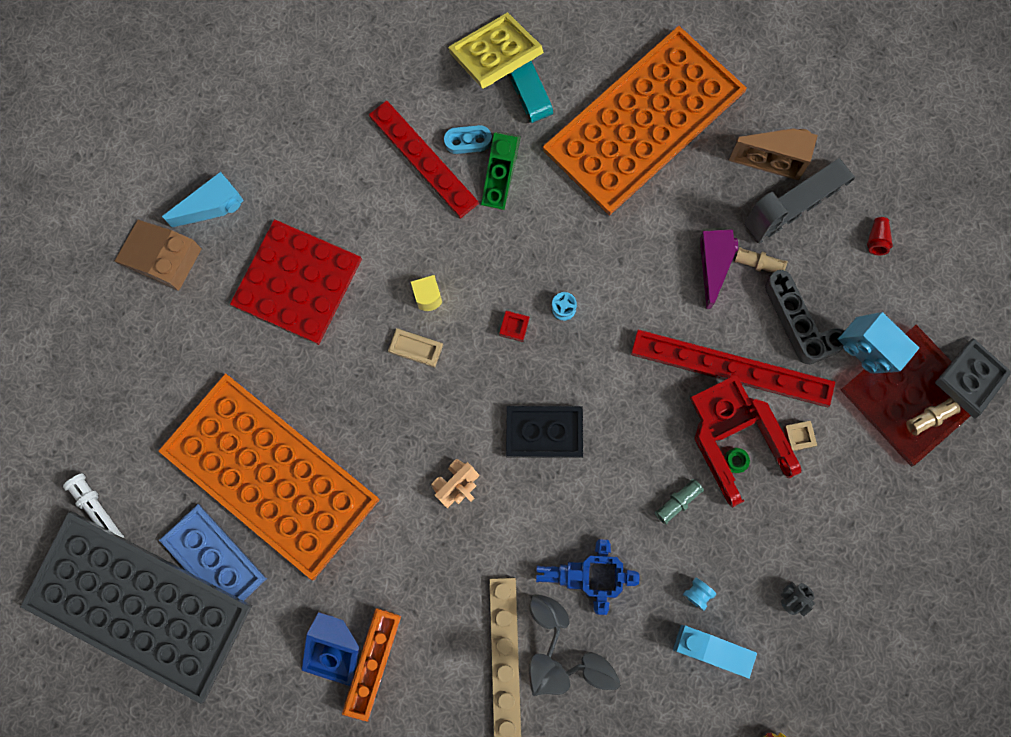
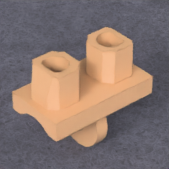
M455 459L448 468L454 476L448 482L442 477H438L431 484L436 493L435 496L446 508L454 501L460 504L465 497L472 502L475 498L470 492L476 487L473 482L480 476L468 462L465 464Z

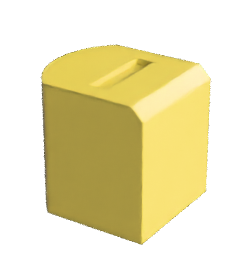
M435 275L411 282L420 310L432 311L441 305L442 299Z

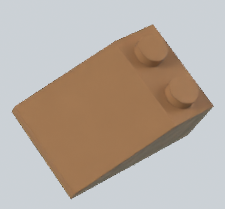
M792 128L738 137L729 161L799 180L811 162L818 135L812 134L806 129Z
M137 220L115 262L179 291L202 249L193 239L182 234Z

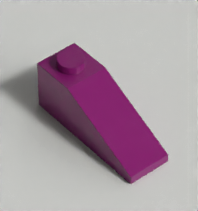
M733 230L703 231L700 237L706 309H711L715 304L734 255L738 252V239L734 238Z

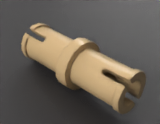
M739 247L735 259L736 263L755 267L756 271L765 270L772 273L777 270H785L788 263L786 260L767 256L765 252L760 254L743 249L742 247Z
M949 398L936 407L930 406L926 408L924 413L906 422L907 428L916 436L932 426L937 427L941 425L943 420L959 413L960 406L952 398Z

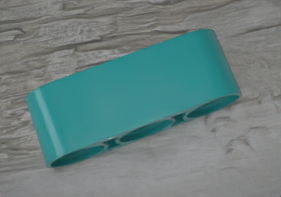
M532 61L509 73L517 95L520 94L521 96L519 100L526 115L529 114L531 118L529 119L530 123L553 115L551 102Z

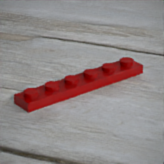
M385 101L369 114L370 119L460 219L479 204L471 192L388 101Z

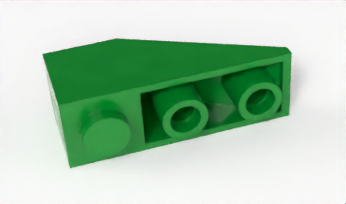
M498 131L494 132L481 205L505 210L521 136Z

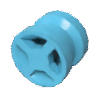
M568 292L558 293L552 300L553 315L563 321L569 320L574 316L577 307L575 297Z
M695 578L692 581L693 586L690 590H685L683 596L696 607L705 611L709 599L714 598L717 594L703 581Z

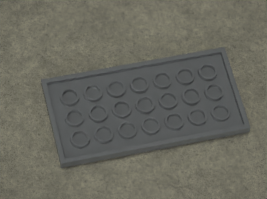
M68 512L20 607L202 704L206 701L253 605L74 512Z

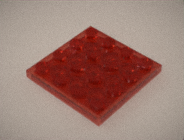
M917 324L905 334L919 349L900 372L873 374L863 369L840 389L911 467L921 461L971 416L960 406L959 413L943 420L942 424L937 427L932 426L916 436L908 430L906 425L908 420L921 415L926 408L930 406L936 407L951 398L935 382L952 361Z

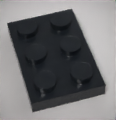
M507 406L506 458H583V406Z

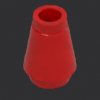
M886 217L874 219L867 242L869 252L873 255H886L893 247L889 219Z

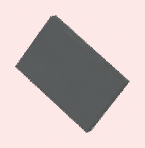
M972 338L940 375L935 384L975 419L982 414L1011 375V371Z

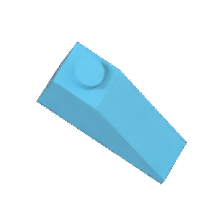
M219 172L162 217L171 227H177L233 213L239 209L240 203L244 200L226 177Z
M685 625L680 626L673 651L746 678H750L757 653Z

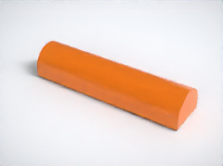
M375 608L341 712L342 715L368 722L401 619L400 615Z

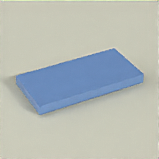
M199 504L159 540L187 572L243 601L267 579Z

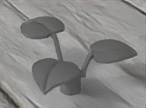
M532 595L529 609L533 619L546 629H554V636L547 655L536 654L530 661L529 680L532 695H561L566 693L570 688L569 676L579 670L583 671L584 680L593 687L602 690L618 689L621 685L615 670L605 658L598 654L586 653L581 659L582 664L576 665L567 672L559 662L551 659L560 634V628H567L569 626V616L563 606L554 599L543 595Z

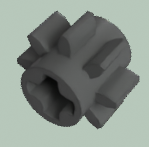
M791 582L783 589L784 592L781 593L783 597L781 600L782 606L791 615H796L800 612L804 617L812 610V606L815 605V602L812 601L815 598L813 591L803 583L796 586Z

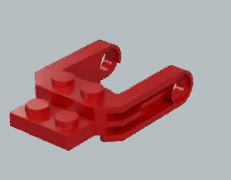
M737 374L690 397L701 420L698 424L694 440L727 503L732 508L743 503L744 499L741 498L734 483L736 480L716 441L723 440L756 422L783 474L790 479L802 472L801 466L768 403L749 398Z

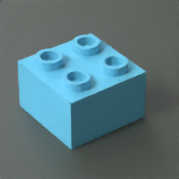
M883 312L856 317L838 338L844 345V350L850 355L856 356L862 362V367L873 374L900 372L919 349Z

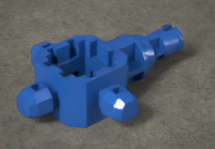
M598 539L595 545L597 556H589L583 563L568 562L567 565L560 564V567L537 565V573H544V575H536V582L560 583V586H567V589H581L588 597H596V601H593L595 614L607 615L610 603L607 602V597L616 598L623 591V583L626 586L638 585L640 575L638 572L626 570V573H624L623 563L617 557H608V553H611L609 540ZM590 564L615 565L614 591L589 590Z

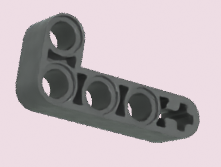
M777 270L772 273L765 284V289L799 360L804 364L810 365L836 355L843 350L844 345L838 338L843 334L844 330L833 328L819 334L792 276L785 270ZM776 281L777 283H782L783 286L781 287V285H775L774 282ZM784 302L791 303L794 306V311L786 309ZM795 324L802 325L805 333H799L795 329ZM829 337H833L838 341V347L831 345ZM806 347H812L816 352V356L809 355Z

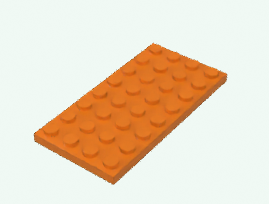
M678 26L543 146V151L610 216L743 95L747 87L684 29Z
M226 373L158 451L312 581L316 579L380 500ZM280 464H281V465H284V466H282V467L279 469V471H278V469H277L278 466H279Z

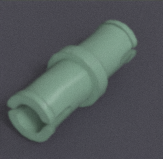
M691 479L678 493L674 492L670 496L671 499L658 511H655V515L663 524L667 525L681 510L685 511L688 508V504L702 493L704 489L695 479Z

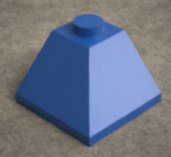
M318 612L306 635L302 671L350 686L356 669L359 646L343 620Z

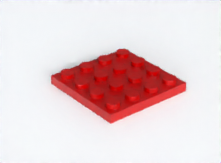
M274 219L230 305L319 345L362 258Z

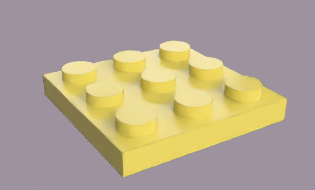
M508 12L448 47L451 55L482 89L544 53L542 45Z

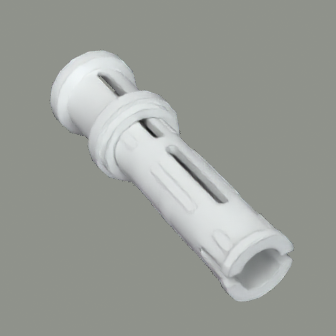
M84 474L74 476L63 485V488L66 491L69 490L77 501L75 505L80 509H84L93 523L124 538V535L121 534L110 516L98 502V493L92 491L86 483Z

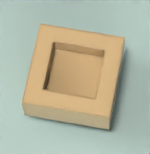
M811 421L783 427L786 439L793 451L817 446Z

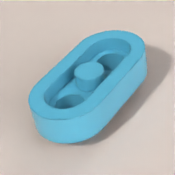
M482 125L457 127L445 133L444 144L446 149L453 154L482 152L491 146L492 135L490 130ZM482 137L484 141L482 143L476 142V139ZM454 140L461 141L459 145L452 144Z

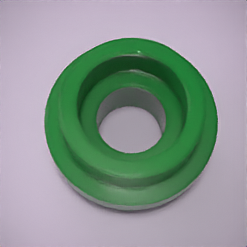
M732 448L724 456L732 473H742L749 467V455L741 448ZM734 456L740 458V465H734L732 463V458Z

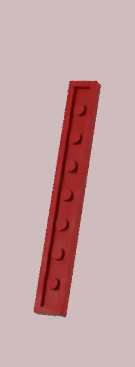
M639 329L637 330L631 352L632 356L722 380L737 374L742 385L827 408L831 405L835 381Z

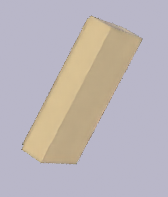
M396 328L388 352L435 368L443 348V343Z

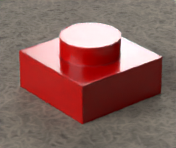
M505 311L499 336L524 342L530 316Z

